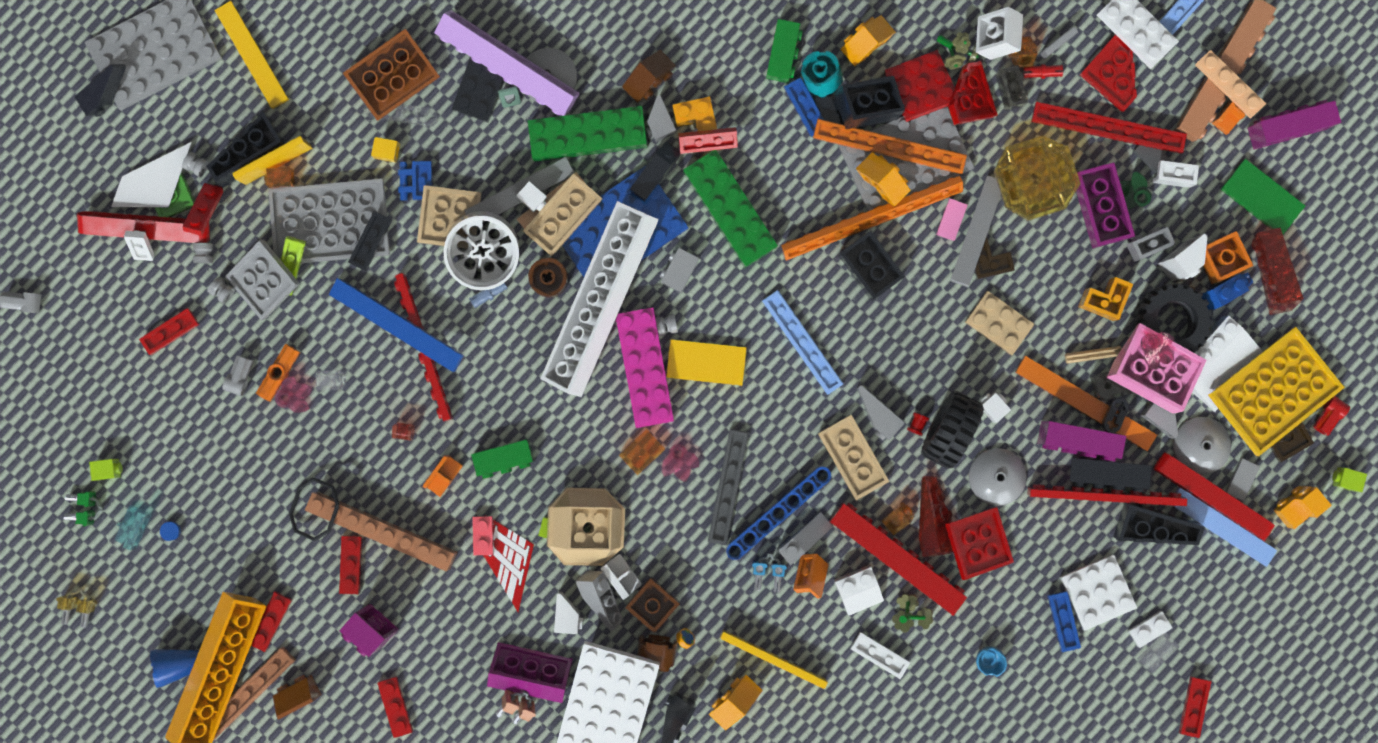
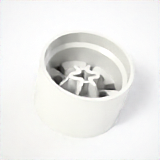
M488 211L468 213L459 218L448 232L444 245L446 267L456 281L468 288L475 290L496 288L511 277L518 264L519 244L517 235L509 222L498 214ZM483 220L490 221L487 231L483 230ZM472 226H478L481 232L478 235H472L469 229ZM462 228L468 236L466 238L456 232ZM497 229L500 235L497 238H491L489 231ZM506 236H509L511 242L500 243L499 241ZM459 241H466L468 248L461 250L458 248L457 243ZM479 246H482V248H488L487 250H485L484 255H482L481 252L475 253L479 250ZM504 247L507 253L504 256H499L496 254V249ZM463 254L464 258L454 263L452 256ZM467 259H473L476 264L474 267L468 268L464 262ZM498 260L508 265L504 271L496 263ZM492 262L495 267L493 270L487 271L484 268V264ZM477 268H481V279L474 278Z

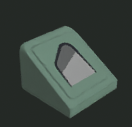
M516 86L498 91L504 108L521 104L519 90Z

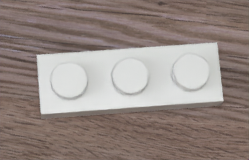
M859 632L850 647L851 650L899 679L902 678L910 664L908 660Z

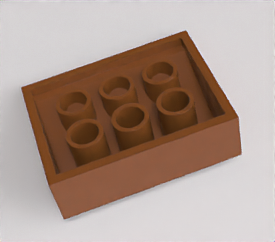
M406 29L343 72L346 79L377 121L440 77Z

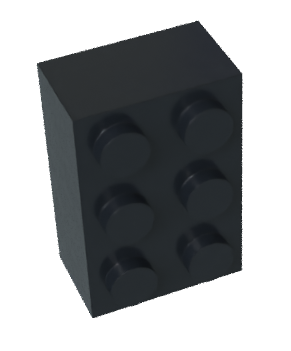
M894 76L842 84L834 94L845 129L895 121L905 112Z
M871 230L838 254V257L871 301L905 278Z

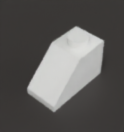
M558 592L554 633L578 634L579 629L583 627V618H580V612L564 593Z

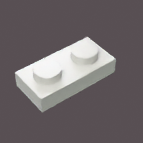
M137 230L126 231L124 238L133 259L153 261L155 254L146 233Z
M1159 611L1129 629L1128 632L1137 647L1141 648L1172 629V626L1164 613Z

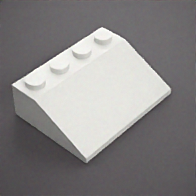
M1229 315L1221 317L1210 329L1212 332L1210 337L1205 338L1206 343L1204 346L1198 347V351L1194 352L1207 361L1192 393L1214 412L1218 407L1208 394L1263 352L1244 328Z

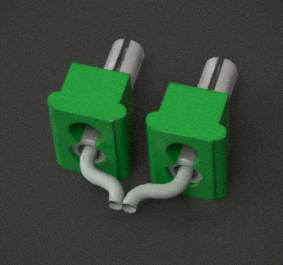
M95 491L78 493L77 495L66 494L65 496L76 497L65 498V500L77 501V505H84V507L94 506L96 502L99 510H97L96 514L94 510L76 512V514L65 513L64 516L71 517H64V520H75V524H82L84 527L94 524V519L98 517L99 512H103V506L99 505Z

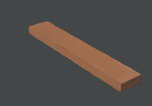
M281 647L230 697L214 740L296 661L284 647Z

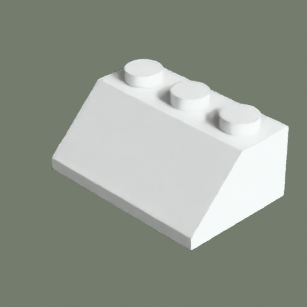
M1202 234L1186 240L1158 263L1171 281H1182L1184 278L1188 279L1189 277L1193 278L1201 272L1200 267L1205 264L1207 235Z

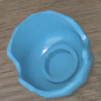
M984 647L977 653V668L984 675L998 677L1005 672L1007 661L1001 650L996 647Z

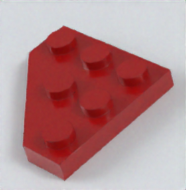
M1115 34L1082 71L1080 76L1121 112H1124L1137 97L1135 89V62H1133V51Z
M981 61L968 63L962 67L948 106L954 125L998 116Z

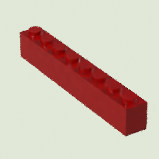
M849 502L847 505L841 503L829 519V522L954 616L967 599L963 594L965 591L957 584L954 587L948 583L949 578L941 572L939 575L933 572L934 567L926 561L924 563L920 562L917 559L919 555L911 549L908 552L904 550L902 542L895 537L893 540L887 537L888 532L880 526L878 528L874 527L871 524L873 520L865 514L862 517L857 514L856 511L858 509Z

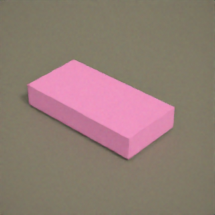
M949 199L936 235L955 241L967 204Z

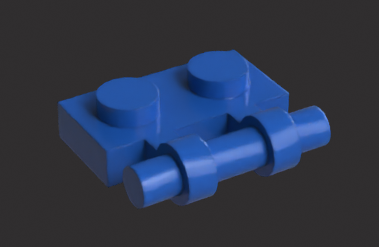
M412 161V169H407V162H399L398 176H400V187H398V193H400V201H408V193H412L413 200H422L424 185L433 186L432 161ZM407 176H412V186L407 185Z

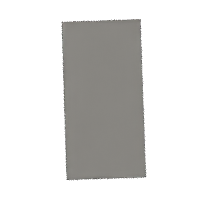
M1075 27L1070 28L1045 48L1040 54L1045 60L1078 33Z
M1240 458L1225 492L1234 498L1245 501L1260 466Z

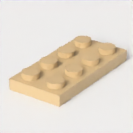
M573 173L526 226L523 232L553 257L603 199Z
M852 415L818 433L855 500L890 482Z

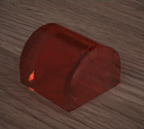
M395 423L392 427V438L412 441L415 426L413 424Z

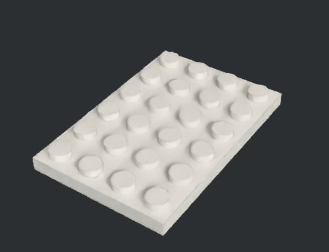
M585 641L557 743H637L660 662Z

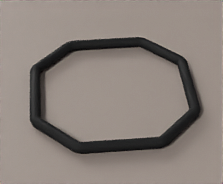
M311 478L297 488L289 511L295 533L312 541H317L331 531L340 504L333 485L317 478ZM312 482H317L331 488L336 504L327 530L316 537L297 530L293 516L301 489Z

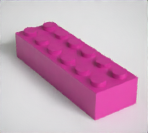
M654 308L617 314L616 322L636 428L673 422L674 418Z

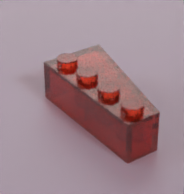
M1281 228L1258 232L1252 240V247L1256 252L1269 315L1292 311L1304 298Z

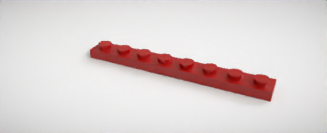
M1040 102L1035 103L1031 122L1178 154L1183 153L1187 136L1185 133Z
M403 273L395 275L396 281H394L397 292H401L402 299H400L403 310L406 309L408 313L406 319L423 329L407 277ZM420 352L418 357L421 364L425 365L426 371L424 375L426 381L430 382L432 386L430 390L433 401L436 400L438 408H436L439 419L442 418L443 421L452 420L453 416L435 362Z
M1033 484V487H1028L1027 495L1030 497L1187 506V498L1183 497L1182 493L1170 492L1169 495H1162V492L1150 491V494H1142V492L1130 490V493H1123V490L1111 489V492H1104L1103 488H1091V491L1084 490V487L1072 486L1071 490L1064 489V486L1053 485V488H1045V485Z

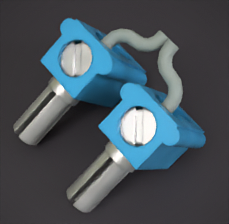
M767 554L766 557L760 558L759 562L754 561L751 563L753 574H755L754 590L757 591V584L758 591L761 590L762 577L765 575V568L768 567L762 560H767L771 557L772 560L777 561V563H771L772 576H774L773 591L776 592L777 589L778 593L780 592L781 579L784 577L787 567L785 564H781L779 559L774 558L773 554Z

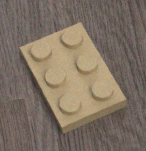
M986 291L965 321L966 324L1011 356L1035 325L989 291Z

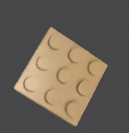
M424 185L417 243L444 246L448 232L459 218L466 215L465 210L481 202L482 193ZM473 226L470 227L469 231L472 235H477L478 226L475 228ZM462 228L456 232L467 238L468 236ZM459 241L457 246L458 248L467 249L468 243L466 241Z

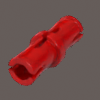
M1041 64L1040 66H1023V71H1031L1023 73V78L1040 77L1045 79V77H1063L1062 71L1055 72V70H1063V65L1046 66Z

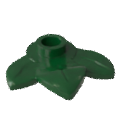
M1134 172L1131 181H1120L1128 210L1135 206L1143 207L1150 203L1152 195L1147 189V180L1142 174ZM1141 193L1145 194L1143 200L1138 199V195Z

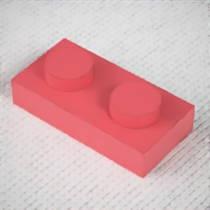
M473 516V555H493V516Z

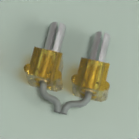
M80 588L77 591L70 592L69 595L58 597L56 599L58 601L57 609L63 610L61 624H68L71 609L76 607V612L82 613L80 627L86 628L91 612H94L95 605L98 602L90 599L89 595ZM80 592L86 598L79 600V598L71 595Z

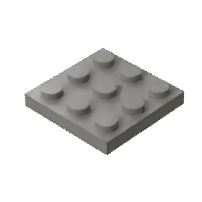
M264 239L259 240L225 276L261 321L266 319L300 284Z

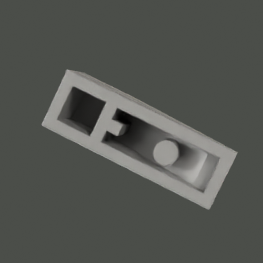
M859 385L857 390L870 422L876 430L875 434L881 440L885 438L890 440L904 425V422L862 385Z
M820 512L778 547L777 550L792 565L833 526Z

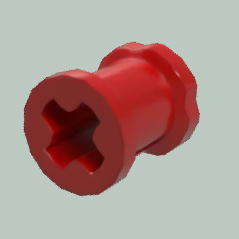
M913 412L914 417L910 427H907V431L922 436V431L929 418Z

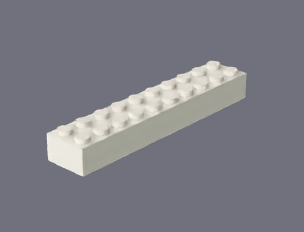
M617 201L540 378L541 380L568 394L582 397L659 219Z

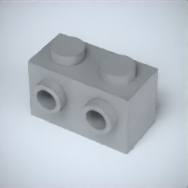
M1158 226L1149 230V235L1145 237L1140 234L1131 238L1132 242L1126 245L1133 261L1141 260L1176 245L1169 228L1160 229Z

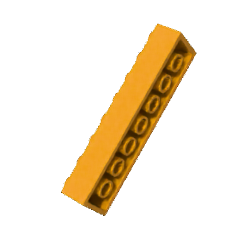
M222 592L165 738L169 742H213L266 609V605L256 598Z

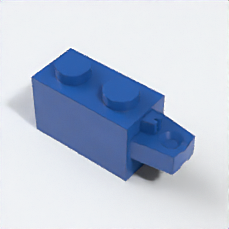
M1248 272L1242 275L1239 273L1203 292L1201 298L1208 300V310L1220 308L1249 291L1248 287L1253 283V280Z

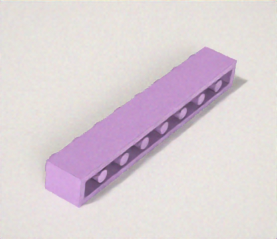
M452 10L443 14L434 32L439 36L440 40L451 43L457 51L471 56L474 62L482 63L491 73L499 74L505 82L516 85L522 93L531 95L536 98L535 100L539 104L550 107L556 115L564 116L570 112L580 94L579 92Z

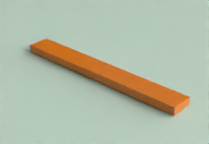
M817 119L813 135L814 139L961 175L963 174L967 157L965 154L859 128L845 129V126L822 119Z
M1023 357L1015 371L1016 374L1102 425V420L1109 405L1029 357ZM1127 416L1120 430L1115 432L1116 434L1126 436V440L1145 451L1150 449L1157 437V434ZM1115 417L1112 421L1107 422L1110 425L1109 429L1116 427V424H1114Z

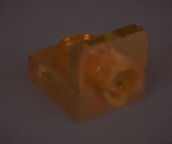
M902 502L881 521L895 535L909 525L915 516L913 510Z

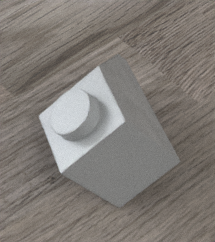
M660 95L656 97L647 121L648 128H646L649 138H654L655 142L676 134V128Z
M1150 401L1140 416L1169 438L1176 439L1178 437L1175 413L1173 414Z

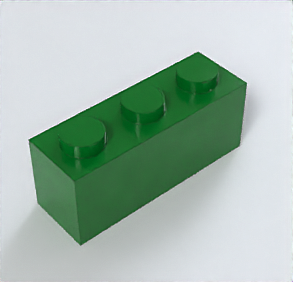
M781 19L777 20L766 79L788 83L789 78L794 77L795 67H792L793 59L797 60L799 48H796V43L801 41L803 30L799 29L800 23Z
M529 439L471 454L476 476L482 475L483 479L493 477V472L501 471V474L512 472V467L519 466L520 469L530 467V463L534 462Z

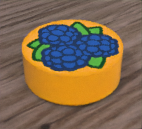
M683 628L677 632L676 640L681 647L688 649L694 645L695 638L690 630Z

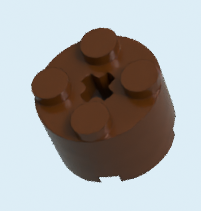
M540 259L529 270L530 286L542 297H557L564 292L568 285L567 270L556 259ZM551 273L553 280L546 283L544 276H549Z
M649 634L648 638H644V635L639 636L637 656L660 662L658 670L668 672L675 664L677 641L674 639L673 643L670 641V637L657 634Z

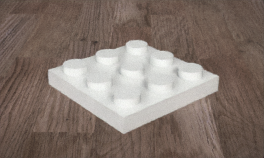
M1113 554L1060 577L1084 631L1137 609Z

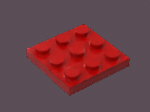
M938 50L884 70L886 77L894 76L905 107V112L902 114L905 122L949 106L955 87Z
M997 507L945 524L962 580H967L1014 563Z

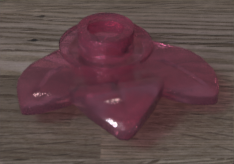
M1165 332L1157 335L1149 333L1141 338V348L1145 351L1144 359L1150 368L1157 370L1160 362L1174 361L1173 353L1169 348L1174 338L1170 334ZM1148 340L1152 343L1151 347L1148 345Z
M294 376L288 377L281 383V390L276 393L275 402L278 406L289 408L293 412H305L310 407L304 399L310 395L312 387L305 383L297 384ZM282 395H287L288 400L284 401Z
M676 444L670 448L669 456L662 462L663 476L666 477L674 473L678 479L686 482L690 476L691 468L699 467V460L695 454L687 452L683 445ZM676 450L682 452L681 457L677 458L674 455Z

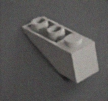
M586 571L575 581L584 601L610 631H613L624 621L604 571Z

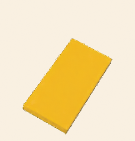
M298 136L233 172L235 180L247 185L313 148L308 141Z
M670 340L666 378L743 386L746 347Z

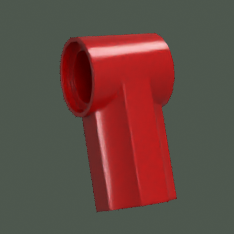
M1336 396L1323 405L1324 410L1313 425L1316 431L1326 436L1330 435L1338 421L1343 419L1350 410V406Z

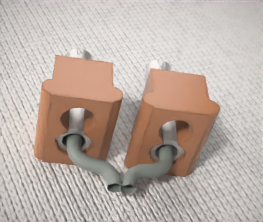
M505 690V694L502 697V705L496 712V716L501 717L504 712L513 715L518 710L512 722L518 724L521 719L529 722L532 717L536 716L535 703L528 697V692L514 693ZM525 695V697L521 698V702L519 703L518 696Z

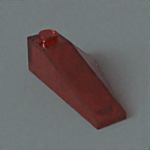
M923 476L921 481L919 542L922 557H935L954 553L945 524L952 522L951 517L953 514L951 510L946 508L944 503L946 497L937 476Z

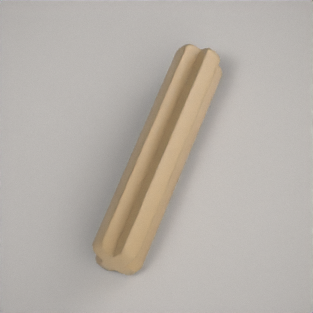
M1115 346L1066 353L1065 361L1066 363L1117 357L1122 347Z

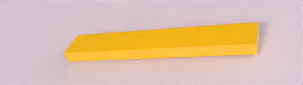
M229 1L214 10L270 107L275 109L287 102L289 98L233 2Z
M722 630L720 634L722 640L824 689L828 684L826 679L728 631Z

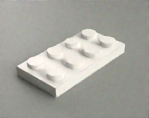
M1111 0L1097 14L1150 69L1179 42L1138 0Z

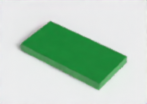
M1244 159L1220 189L1279 236H1283L1305 208L1302 202L1247 159Z

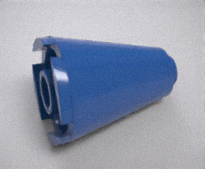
M151 650L150 661L151 666H153L154 673L152 674L156 688L164 687L189 676L199 650Z

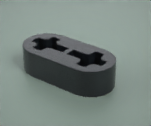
M1116 398L1111 401L1102 420V428L1106 432L1115 433L1120 430L1129 410L1127 400ZM1122 402L1121 406L1124 407L1123 410H1119L1118 413L1115 414L1117 411V407L1115 406V404ZM1115 417L1114 424H1116V427L1109 429L1110 425L1107 422L1112 421Z

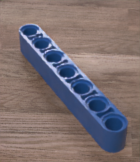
M818 466L728 543L726 547L728 557L738 560L827 484L831 479L830 470L827 467ZM819 470L827 472L826 479L819 480L817 478ZM806 482H810L813 487L809 493H805L802 490V486ZM796 495L798 497L797 504L789 505L788 497ZM780 507L783 509L782 517H774L773 511L775 508ZM767 520L769 522L767 530L759 529L760 521ZM745 534H754V541L751 543L745 542ZM731 546H738L740 553L738 555H731L729 552Z

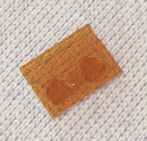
M646 429L619 456L638 476L665 448Z

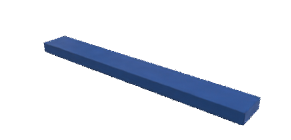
M341 278L336 279L329 293L331 297L448 370L456 371L464 356L462 353Z

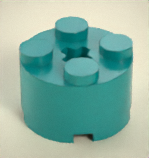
M815 51L803 60L801 74L807 89L811 93L819 97H826L835 92L843 83L839 61L833 53L829 51Z

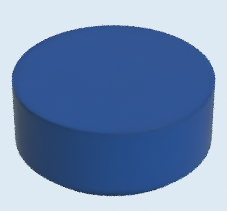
M173 521L164 523L160 528V535L166 541L176 540L181 534L180 526Z

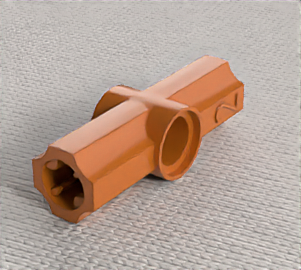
M285 344L273 365L268 368L267 375L256 394L271 402L283 381L288 378L289 371L301 352ZM277 368L282 370V375L279 378L274 373Z

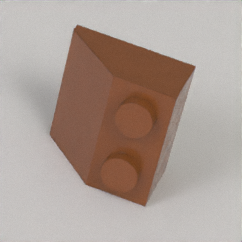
M302 675L294 679L295 683L291 686H288L286 683L277 688L278 692L273 695V701L278 720L310 704L322 695L312 675L308 677Z

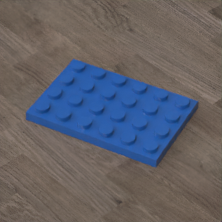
M646 165L602 194L600 197L603 200L562 245L583 277H585L617 201L659 219L641 261L689 229L660 185L655 188L645 202L629 191Z

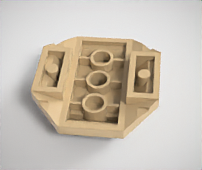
M566 487L548 506L547 547L563 565L603 566L624 548L625 508L604 488ZM589 522L591 529L585 533L583 526Z

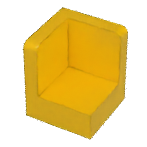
M375 137L371 156L374 159L397 163L401 144L398 141Z

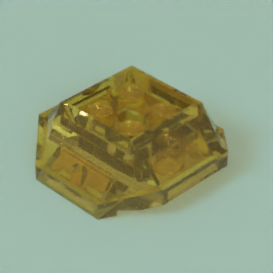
M1045 136L1005 147L994 169L1005 208L1027 221L1065 210L1080 185L1069 147ZM1032 174L1038 177L1039 181L1037 184L1031 181L1030 176Z

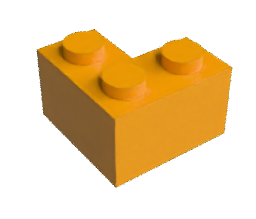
M882 15L875 19L871 17L855 29L857 31L855 35L851 34L843 41L845 45L840 50L854 66H857L875 49L885 44L896 32Z
M710 96L672 105L677 127L696 124L697 131L717 129Z
M871 152L856 168L863 180L875 187L881 197L894 207L911 191L906 184L908 182L907 179L898 173L900 169L893 162L889 164L882 155L878 157Z
M1117 277L1110 278L1104 293L1093 288L1085 289L1078 307L1111 321L1120 320L1133 284Z
M1298 486L1292 490L1291 496L1280 500L1273 511L1288 528L1296 529L1309 517L1318 518L1332 505L1317 487Z
M747 675L741 679L737 677L730 685L732 689L727 690L721 699L717 698L711 705L713 709L709 715L725 730L746 715L763 691Z

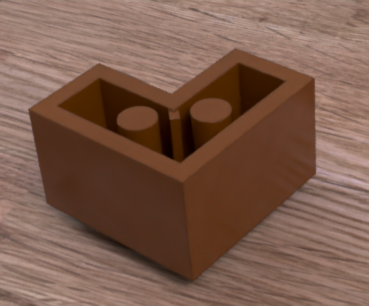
M660 49L638 64L622 88L637 103L643 99L648 100L654 94L652 91L654 88H657L663 81L666 82L672 77V71L676 65Z

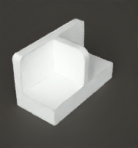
M1161 160L1158 162L1157 177L1153 178L1152 183L1190 188L1197 185L1199 165Z
M618 554L601 567V570L604 571L605 576L623 600L642 585L621 554Z

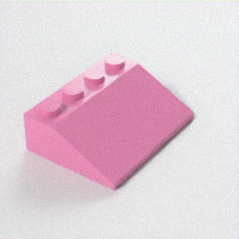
M1139 323L1114 360L1107 378L1174 414L1184 411L1207 360Z

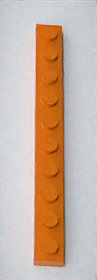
M960 176L949 178L940 184H934L922 191L911 193L909 196L904 197L895 207L890 203L880 205L868 212L859 213L850 219H843L832 226H825L814 233H807L796 240H789L781 245L784 258L787 261L963 192V181Z

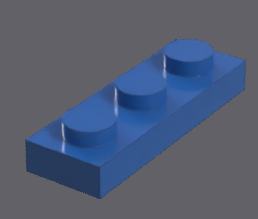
M800 77L784 86V90L812 138L817 119H824Z
M1062 591L1047 595L1061 652L1081 648L1068 592Z

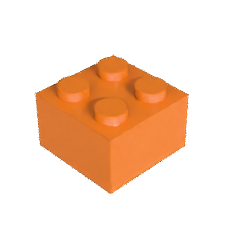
M1237 231L1214 240L1206 246L1203 268L1211 284L1221 282L1253 266Z

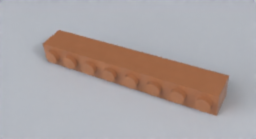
M1264 0L1250 1L1218 55L1236 75L1241 74L1245 69L1246 64L1244 62L1247 57L1250 58L1256 50L1254 47L1256 42L1262 40L1266 33L1264 31L1265 27L1269 26L1275 18L1273 14L1277 8ZM1207 76L1173 130L1187 134L1186 139L1191 142L1204 137L1207 129H1205L1207 124L1215 119L1217 115L1216 109L1218 106L1221 107L1227 98Z
M312 492L305 511L330 521L336 505L335 500L320 492ZM339 501V509L334 520L335 524L446 572L450 570L457 551Z

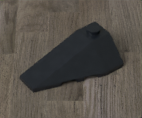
M675 691L673 696L669 695L665 702L667 708L661 743H678L681 730H685L696 709L695 701Z

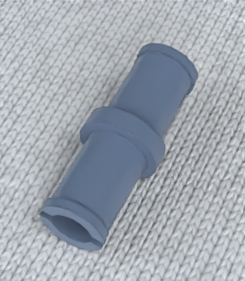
M503 283L496 288L482 290L473 297H470L469 300L476 309L489 299L490 301L493 300L494 296L508 288Z

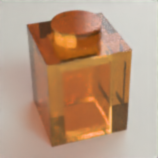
M291 167L266 169L267 174L264 175V181L269 189L295 187L294 169Z

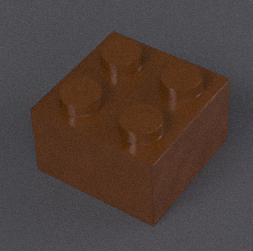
M651 576L625 608L655 633L680 605V601Z

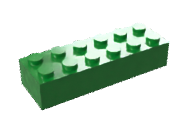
M642 106L527 120L534 162L647 148Z
M717 150L711 151L683 169L687 180L744 268L777 249V243Z

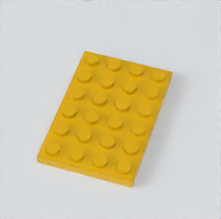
M1294 327L1208 394V396L1256 456H1260L1345 387L1297 327Z

